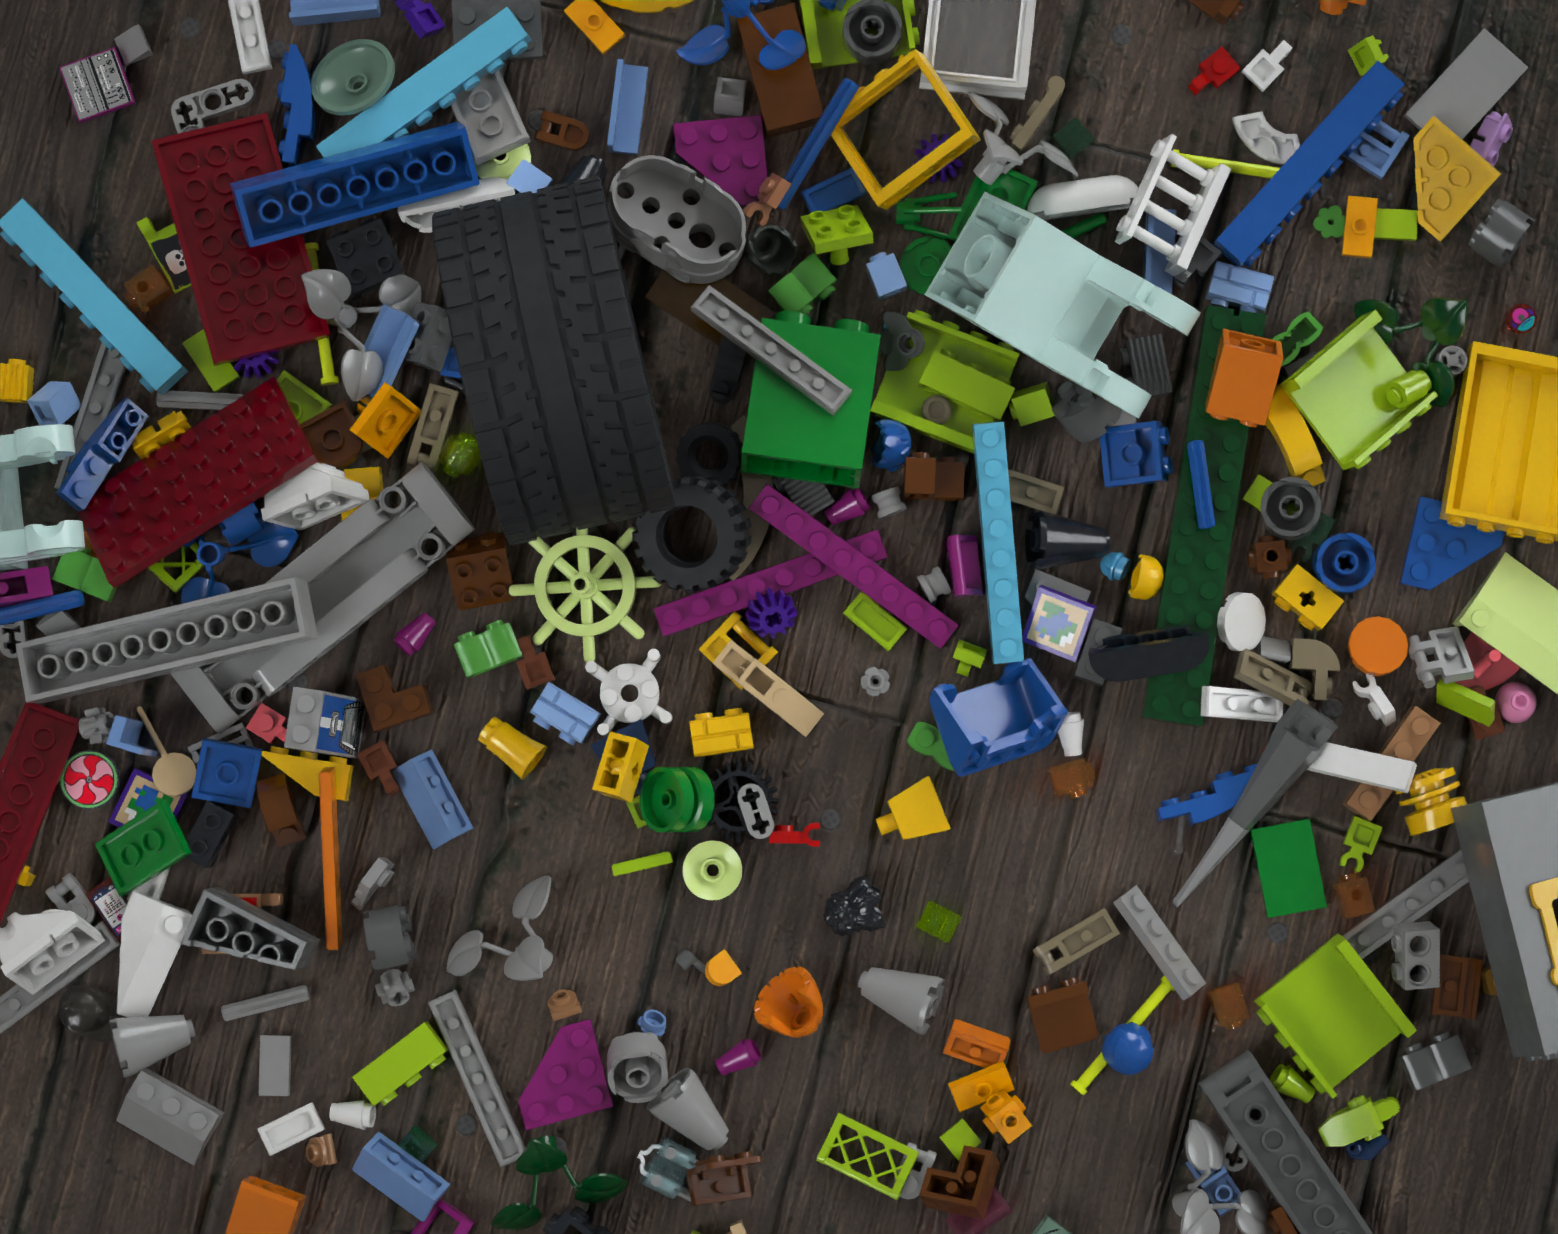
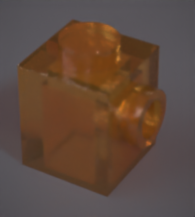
M153 264L123 284L128 291L124 296L133 309L139 307L145 313L174 294L167 281Z
M1084 758L1048 769L1056 797L1069 794L1070 799L1086 795L1088 794L1086 788L1092 787L1091 780L1096 779L1091 762L1085 763Z
M1357 872L1339 876L1341 882L1333 883L1342 919L1376 912L1366 876L1358 877Z
M1238 982L1207 991L1218 1026L1226 1025L1227 1030L1243 1026V1020L1250 1018Z

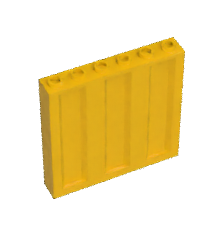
M1473 341L1467 348L1466 353L1468 362L1463 371L1439 519L1447 520V524L1451 526L1464 527L1465 524L1477 526V530L1491 533L1495 532V530L1505 531L1509 537L1524 538V535L1536 537L1537 542L1553 544L1554 541H1558V357Z

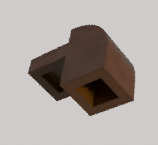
M282 773L257 781V791L262 813L269 832H272L278 847L306 839V830L296 809L295 795L286 774Z

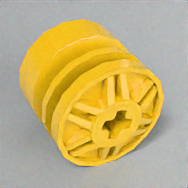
M1454 767L1434 768L1413 776L1409 789L1411 796L1399 801L1400 806H1415L1416 810L1404 817L1411 836L1454 823L1451 808L1467 804L1465 797L1450 798L1448 792L1460 786L1459 781L1448 784L1444 782L1445 778L1456 774ZM1395 791V794H1396V795H1397V794L1404 793V792H1400V791Z

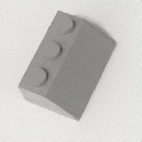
M146 1068L140 1071L127 1093L116 1121L194 1166L225 1113Z

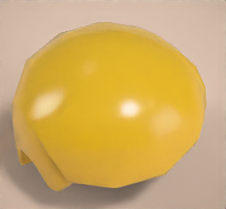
M1140 554L1139 558L1141 560L1133 570L1131 589L1128 593L1131 598L1148 600L1157 595L1163 586L1164 571L1157 559Z

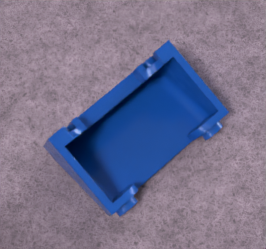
M1031 658L1021 662L1008 663L1003 669L1004 672L1000 680L958 693L953 684L946 685L943 683L931 691L929 703L950 764L958 776H967L1038 752L1047 747L1055 738L1068 711Z

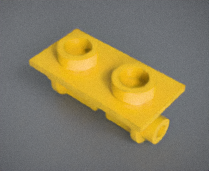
M174 410L157 421L161 428L160 431L157 432L154 426L150 425L137 434L131 444L133 445V450L141 459L150 457L149 454L168 442H173L176 437L192 428L182 410L177 413Z

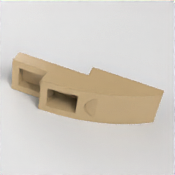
M732 640L729 641L712 663L805 737L824 715L822 711Z

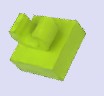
M1374 35L1363 39L1348 50L1360 76H1364L1377 60L1384 64L1389 57L1388 54L1383 55L1379 47L1382 42L1381 40H1376Z
M959 639L953 658L960 660L956 673L968 677L972 665L981 668L987 649Z

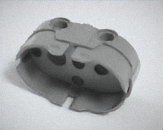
M655 155L642 156L630 161L614 177L609 189L607 206L614 235L622 247L630 252L639 254L684 283H712L729 275L736 268L746 243L745 216L738 202L730 194L723 191L719 185L705 177L704 180L698 178L694 170L683 164ZM621 190H626L632 194V197L624 199L617 193ZM685 197H693L698 203L689 205L683 199ZM647 205L654 206L657 212L654 214L646 213L643 207ZM677 220L682 223L683 227L674 229L669 226L668 222ZM703 232L711 237L713 244L707 248H698L691 243L689 237L693 233ZM662 244L661 250L654 245ZM723 250L730 251L723 257H721L719 254V252Z

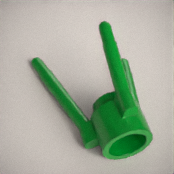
M957 192L919 198H905V201L897 202L896 224H904V230L917 231L930 236L948 239V234L916 225L915 222L921 221V214L961 213L963 208L921 207L923 203L956 198L958 196Z

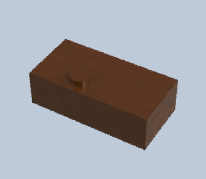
M794 3L753 13L773 40L783 30L797 31L803 37ZM747 15L743 18H737V28L767 138L815 126L823 114V108L807 50L805 49L804 54L787 67L779 70L765 69L759 61V54L769 43Z

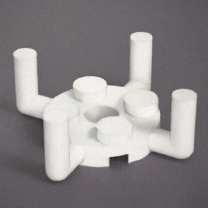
M657 649L649 650L648 657L642 666L632 663L621 664L608 672L594 661L586 663V671L602 681L600 700L608 716L597 727L600 735L608 736L618 721L634 723L640 719L644 720L650 715L664 724L672 722V715L658 706L659 686L656 678L651 673L661 658ZM627 685H634L638 689V697L633 702H627L621 696L622 689Z

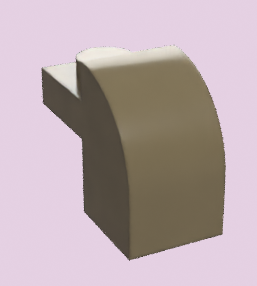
M1298 638L1289 640L1291 658L1288 661V670L1312 671L1311 683L1313 688L1310 694V701H1325L1327 695L1332 693V677H1328V672L1336 673L1340 671L1337 655L1327 644L1318 640Z

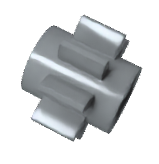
M105 707L84 710L86 717H82L79 720L81 736L84 739H89L90 744L107 742L115 718L111 712H106Z
M398 969L384 972L380 976L381 983L375 985L378 997H381L382 1003H388L395 1007L405 1004L410 999L408 992L415 991L412 979H409L408 973L406 971L402 973Z

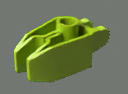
M1364 1095L1349 1100L1347 1107L1330 1114L1318 1127L1325 1146H1346L1362 1138L1365 1141H1369L1382 1134L1381 1130L1384 1128L1382 1122L1392 1118L1393 1115L1395 1116L1400 1111L1399 1100L1397 1101V1098H1394V1096H1386V1098L1372 1102L1371 1097L1365 1098Z

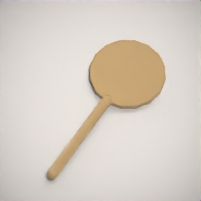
M141 706L137 707V712L162 756L153 767L152 778L154 785L161 793L167 796L177 797L186 794L194 786L197 772L194 762L182 753L167 754Z

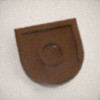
M346 400L300 424L318 459L317 463H325L336 467V469H342L352 464L359 456L363 447V440L350 431L356 422V418Z

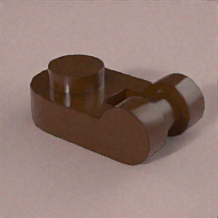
M549 111L542 112L540 118L542 121L541 128L536 131L534 140L570 151H579L587 146L590 135L584 123ZM553 125L561 126L558 136L551 134Z

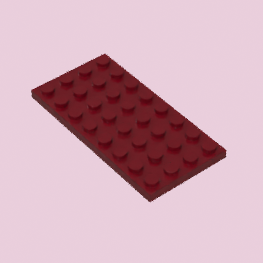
M267 113L151 140L214 366L330 337L327 320L317 317L310 309L307 301L306 289L301 275L312 271L302 234L251 248L245 241L230 183L283 169Z
M272 377L176 437L173 442L170 441L149 454L150 457H144L101 484L83 511H79L78 514L81 521H83L84 528L108 583L113 588H116L318 462V459L280 383L275 377Z

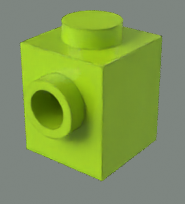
M1048 381L1014 392L1011 398L1012 402H1009L1011 415L1014 420H1019L1021 427L1055 416L1052 412L1054 399Z

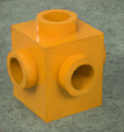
M1004 1089L999 1093L991 1095L986 1100V1103L980 1107L986 1116L982 1121L993 1135L998 1132L1008 1144L1032 1126L1023 1114L1026 1107L1016 1094L1010 1097Z

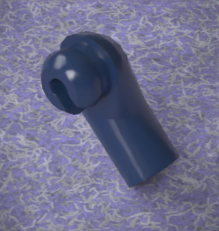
M1382 1133L1370 1141L1357 1140L1346 1145L1345 1150L1352 1159L1372 1160L1390 1140Z

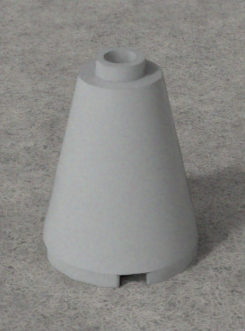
M871 967L868 972L864 970L861 974L858 987L861 988V995L916 1033L924 1035L930 1027L929 1024L925 1023L927 1018L934 1017L937 1012L944 986L941 984L945 980L938 976Z
M184 1015L128 1017L109 1020L110 1028H114L112 1029L114 1035L112 1037L120 1067H127V1069L123 1070L124 1078L132 1076L190 1045V1038L195 1037L192 1020H185Z
M689 1067L684 1068L668 1080L667 1083L669 1085L663 1092L660 1090L658 1096L649 1101L647 1109L653 1116L707 1151L711 1149L718 1150L727 1142L728 1137L726 1135L729 1129L697 1074Z

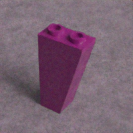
M48 566L0 573V608L53 596Z

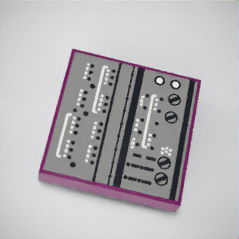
M115 47L59 67L80 124L136 104Z

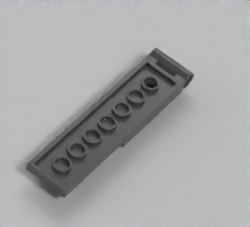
M1246 1050L1198 1083L1202 1093L1208 1099V1102L1276 1203L1282 1206L1299 1234H1373L1249 1050ZM1252 1109H1257L1259 1112L1256 1120L1250 1118V1111Z

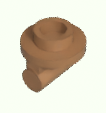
M558 990L548 1000V1007L553 1021L582 1012L580 1002L575 992L571 990Z
M332 1133L313 1137L309 1140L306 1146V1156L314 1166L322 1167L337 1163Z

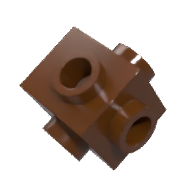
M1276 536L1259 537V542L1250 546L1251 550L1247 551L1248 567L1253 568V575H1262V579L1280 578V573L1288 570L1287 565L1292 563L1290 547H1285V540L1277 541ZM1268 551L1275 552L1276 560L1274 562L1267 560L1266 554Z

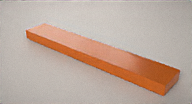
M324 767L319 773L326 948L328 950H338L343 944L336 776L335 767Z

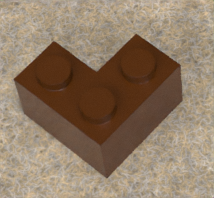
M912 453L911 457H906L904 463L903 499L963 501L965 463L958 462L957 457H941L940 462H936V458H930V453Z
M385 665L355 674L374 732H381L434 714L425 685L420 684L396 692L389 668Z
M964 1145L956 1173L927 1167L919 1196L927 1208L984 1220L1000 1163L993 1151Z

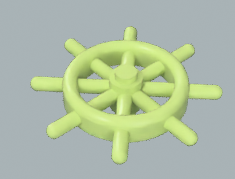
M629 527L615 544L603 538L588 535V528L582 530L576 528V536L566 538L552 547L540 537H537L535 541L528 542L543 556L537 567L534 583L513 584L509 587L508 591L511 596L535 595L538 607L547 619L532 637L535 645H541L557 628L567 634L582 636L583 657L585 662L595 661L594 636L606 633L619 624L634 638L641 639L644 637V630L628 616L634 603L636 589L656 588L662 584L653 580L655 576L635 577L632 564L624 553L625 549L633 542L632 532L636 531V527ZM589 548H595L606 553L590 571ZM574 549H577L578 571L562 558L564 554ZM615 562L619 567L622 578L600 579ZM553 566L570 581L548 582ZM623 590L619 604L616 606L601 591ZM571 593L555 610L550 601L549 594ZM592 600L609 616L593 623ZM579 602L581 605L582 624H576L565 619Z

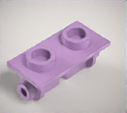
M1492 111L1490 115H1486L1477 132V135L1485 138V141L1481 142L1473 139L1470 145L1493 167L1498 160V151L1502 143H1506L1512 134L1513 127L1508 114L1504 113L1502 117L1499 113Z

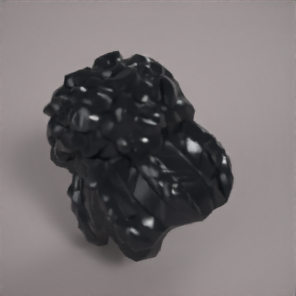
M868 876L854 878L847 891L833 893L826 900L825 913H823L824 921L835 934L840 936L852 935L854 932L859 933L862 929L872 932L885 928L886 924L883 915L875 906L882 899L880 889L872 884Z

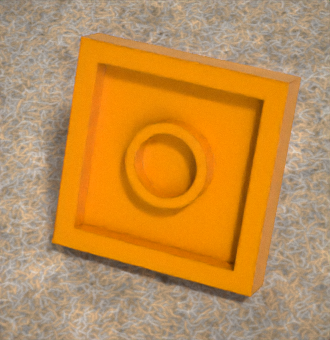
M384 382L372 399L364 397L360 400L367 405L366 408L359 403L357 404V412L361 415L350 431L389 459L416 422L422 410L392 386Z

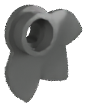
M886 312L884 313V321L887 329L879 333L881 334L879 351L888 355L886 370L900 371L907 367L911 358L918 357L923 352L925 341L921 332L912 328L907 317L903 314ZM911 338L913 339V342H914L913 348L910 346V339H911Z

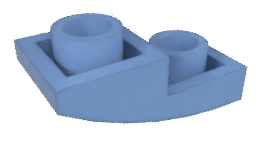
M1189 1161L1186 1162L1187 1167L1197 1180L1204 1170L1199 1171ZM1223 1164L1218 1170L1211 1169L1210 1176L1200 1184L1202 1190L1207 1193L1212 1204H1238V1197L1241 1192ZM1216 1209L1220 1217L1233 1210Z

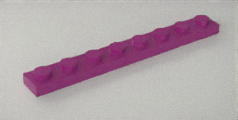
M766 483L749 506V509L940 649L958 627V623Z
M878 529L846 540L847 543L875 563L888 558ZM809 553L656 607L654 612L662 635L666 637L734 613L735 611L748 608V600H757V591L764 595L769 587L773 590V593L781 589L785 594L839 576V574Z

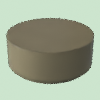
M933 395L924 401L922 406L924 419L942 425L951 416V404L945 397Z

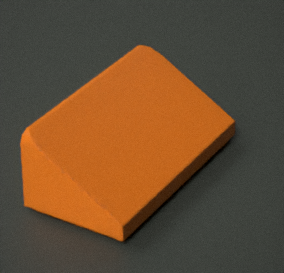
M955 1019L943 1054L982 1068H987L1005 1060L1011 1039Z

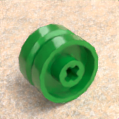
M656 767L651 770L643 780L640 790V809L648 827L656 832H698L704 828L711 819L714 809V790L711 780L706 773L697 767Z

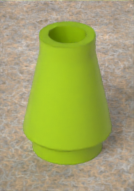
M1279 1064L1269 1079L1277 1092L1301 1100L1306 1104L1311 1101L1316 1091L1290 1065Z

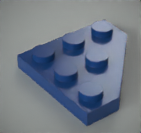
M1419 497L1399 584L1427 591L1431 590L1502 545L1505 531L1482 532L1477 530V526L1465 524L1464 527L1451 526L1447 524V520L1439 519L1442 501Z

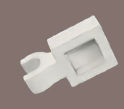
M1283 40L1270 55L1262 49L1242 70V73L1264 92L1284 71V68L1279 63L1291 52L1292 47Z
M1366 674V679L1369 683V686L1366 688L1360 687L1354 681V692L1359 697L1370 700L1368 708L1376 720L1381 718L1385 726L1396 721L1395 709L1381 688L1376 685L1373 675Z

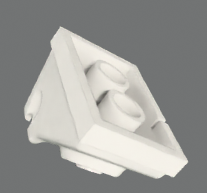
M316 462L265 494L264 508L261 509L263 521L303 530L362 505L370 499L368 490L364 489L361 483L345 478L344 471L325 463Z
M50 909L40 914L20 915L14 912L7 917V926L0 928V960L2 963L0 968L6 977L34 995L103 943L105 939L100 931L70 910Z

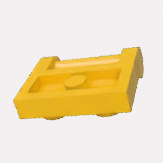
M736 611L698 649L713 663L731 640L726 634L730 629H733L761 655L758 661L766 666L778 653L773 646H767L740 620L742 617ZM727 676L741 691L744 689L738 683L732 680L729 676Z

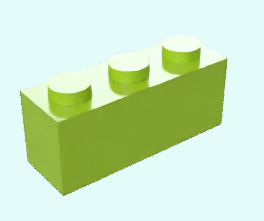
M942 349L941 352L934 350L918 386L936 395L943 396L947 400L991 421L999 422L1015 390L1014 387L1010 386L1012 382L997 374L994 378L984 374L985 369L975 363L968 362L965 365L957 361V355Z
M426 1021L352 1078L373 1106L379 1102L385 1106L398 1096L395 1092L396 1089L403 1084L409 1088L421 1079L422 1076L419 1073L428 1065L431 1069H434L446 1060L443 1054L449 1049L430 1023Z

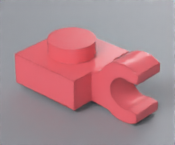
M261 703L246 729L270 744H273L277 737L285 742L287 728L284 725L288 718Z

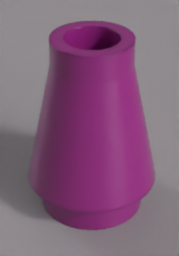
M859 488L848 490L824 512L830 523L834 526L840 522L866 514L865 511L871 507L864 493Z
M423 612L419 617L396 632L397 636L393 642L408 656H411L414 652L418 653L430 631L436 625V622L427 613Z
M752 1038L748 1040L742 1039L722 1057L716 1059L715 1062L720 1073L725 1076L735 1071L757 1066V1062L762 1060V1055Z

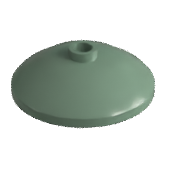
M357 39L341 44L331 50L317 65L311 80L313 98L324 111L334 115H351L362 112L376 104L390 88L395 74L394 59L384 45L374 40Z

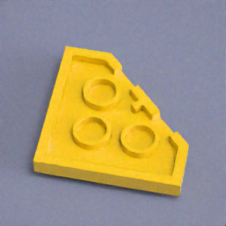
M1434 115L1413 138L1415 150L1418 223L1441 242L1499 178L1501 173Z

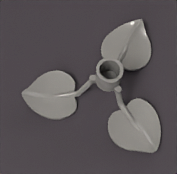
M966 92L964 96L969 97L982 113L993 119L996 125L994 133L987 129L984 130L983 134L987 149L982 154L984 156L983 159L973 170L982 181L992 185L1002 172L1007 174L1011 168L1016 165H1022L1025 159L1037 152L1045 154L1052 162L1070 171L1074 180L1078 177V173L1068 157L1061 150L1043 140L1039 142V145L1019 156L1013 148L1006 145L998 136L1003 124H1009V119L1005 113L989 99L972 92Z
M318 269L301 275L312 312L317 317L326 319L328 325L338 327V332L344 334L358 347V350L350 349L343 356L341 376L349 398L352 401H359L380 383L383 375V364L380 356L374 351H365V346L347 328L355 324L358 313L380 312L382 306L357 308L346 305L344 301L351 294V285L348 278L339 271ZM396 275L383 281L379 290V299L382 304L405 312L412 317L416 303L421 302V286L418 281L406 275Z
M549 875L543 876L528 883L520 890L514 900L513 916L517 919L522 918V924L530 935L521 942L519 947L515 948V952L482 942L483 933L473 930L462 935L452 947L447 960V972L454 976H462L469 973L480 961L482 949H490L509 956L504 964V974L508 978L517 981L543 978V972L550 967L553 961V954L544 948L543 939L535 934L529 924V919L537 918L545 908L550 893L551 877Z
M1195 1119L1189 1120V1130L1185 1141L1186 1155L1195 1169L1199 1171L1204 1170V1172L1195 1182L1188 1184L1187 1191L1175 1194L1172 1199L1174 1211L1178 1216L1182 1217L1180 1234H1219L1220 1222L1217 1214L1213 1211L1215 1209L1237 1210L1235 1222L1243 1234H1270V1226L1267 1222L1270 1218L1267 1212L1268 1208L1258 1192L1250 1189L1242 1191L1238 1197V1204L1209 1203L1207 1193L1198 1188L1210 1176L1211 1169L1218 1170L1222 1167L1224 1154L1218 1136L1209 1126Z

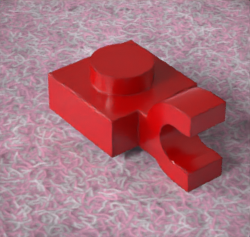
M1221 46L1199 64L1198 68L1202 73L1190 82L1191 84L1188 88L1194 96L1210 83L1218 89L1237 74L1241 68Z
M820 823L807 825L803 832L793 831V826L776 825V831H773L769 836V843L808 844L809 846L820 847V841H813L808 835L810 830L820 829Z

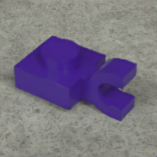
M421 0L394 1L401 10L407 11L404 16L420 39L440 33L446 27L430 2L423 4Z

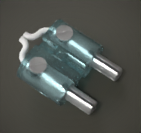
M663 1137L659 1144L651 1145L646 1151L641 1150L637 1156L641 1161L639 1168L641 1174H643L640 1184L672 1200L678 1195L691 1202L689 1189L682 1185L684 1183L683 1179L687 1174L686 1170L696 1167L694 1164L699 1161L695 1159L696 1152L666 1137ZM655 1149L652 1161L648 1163L644 1170L645 1159L642 1155H648Z

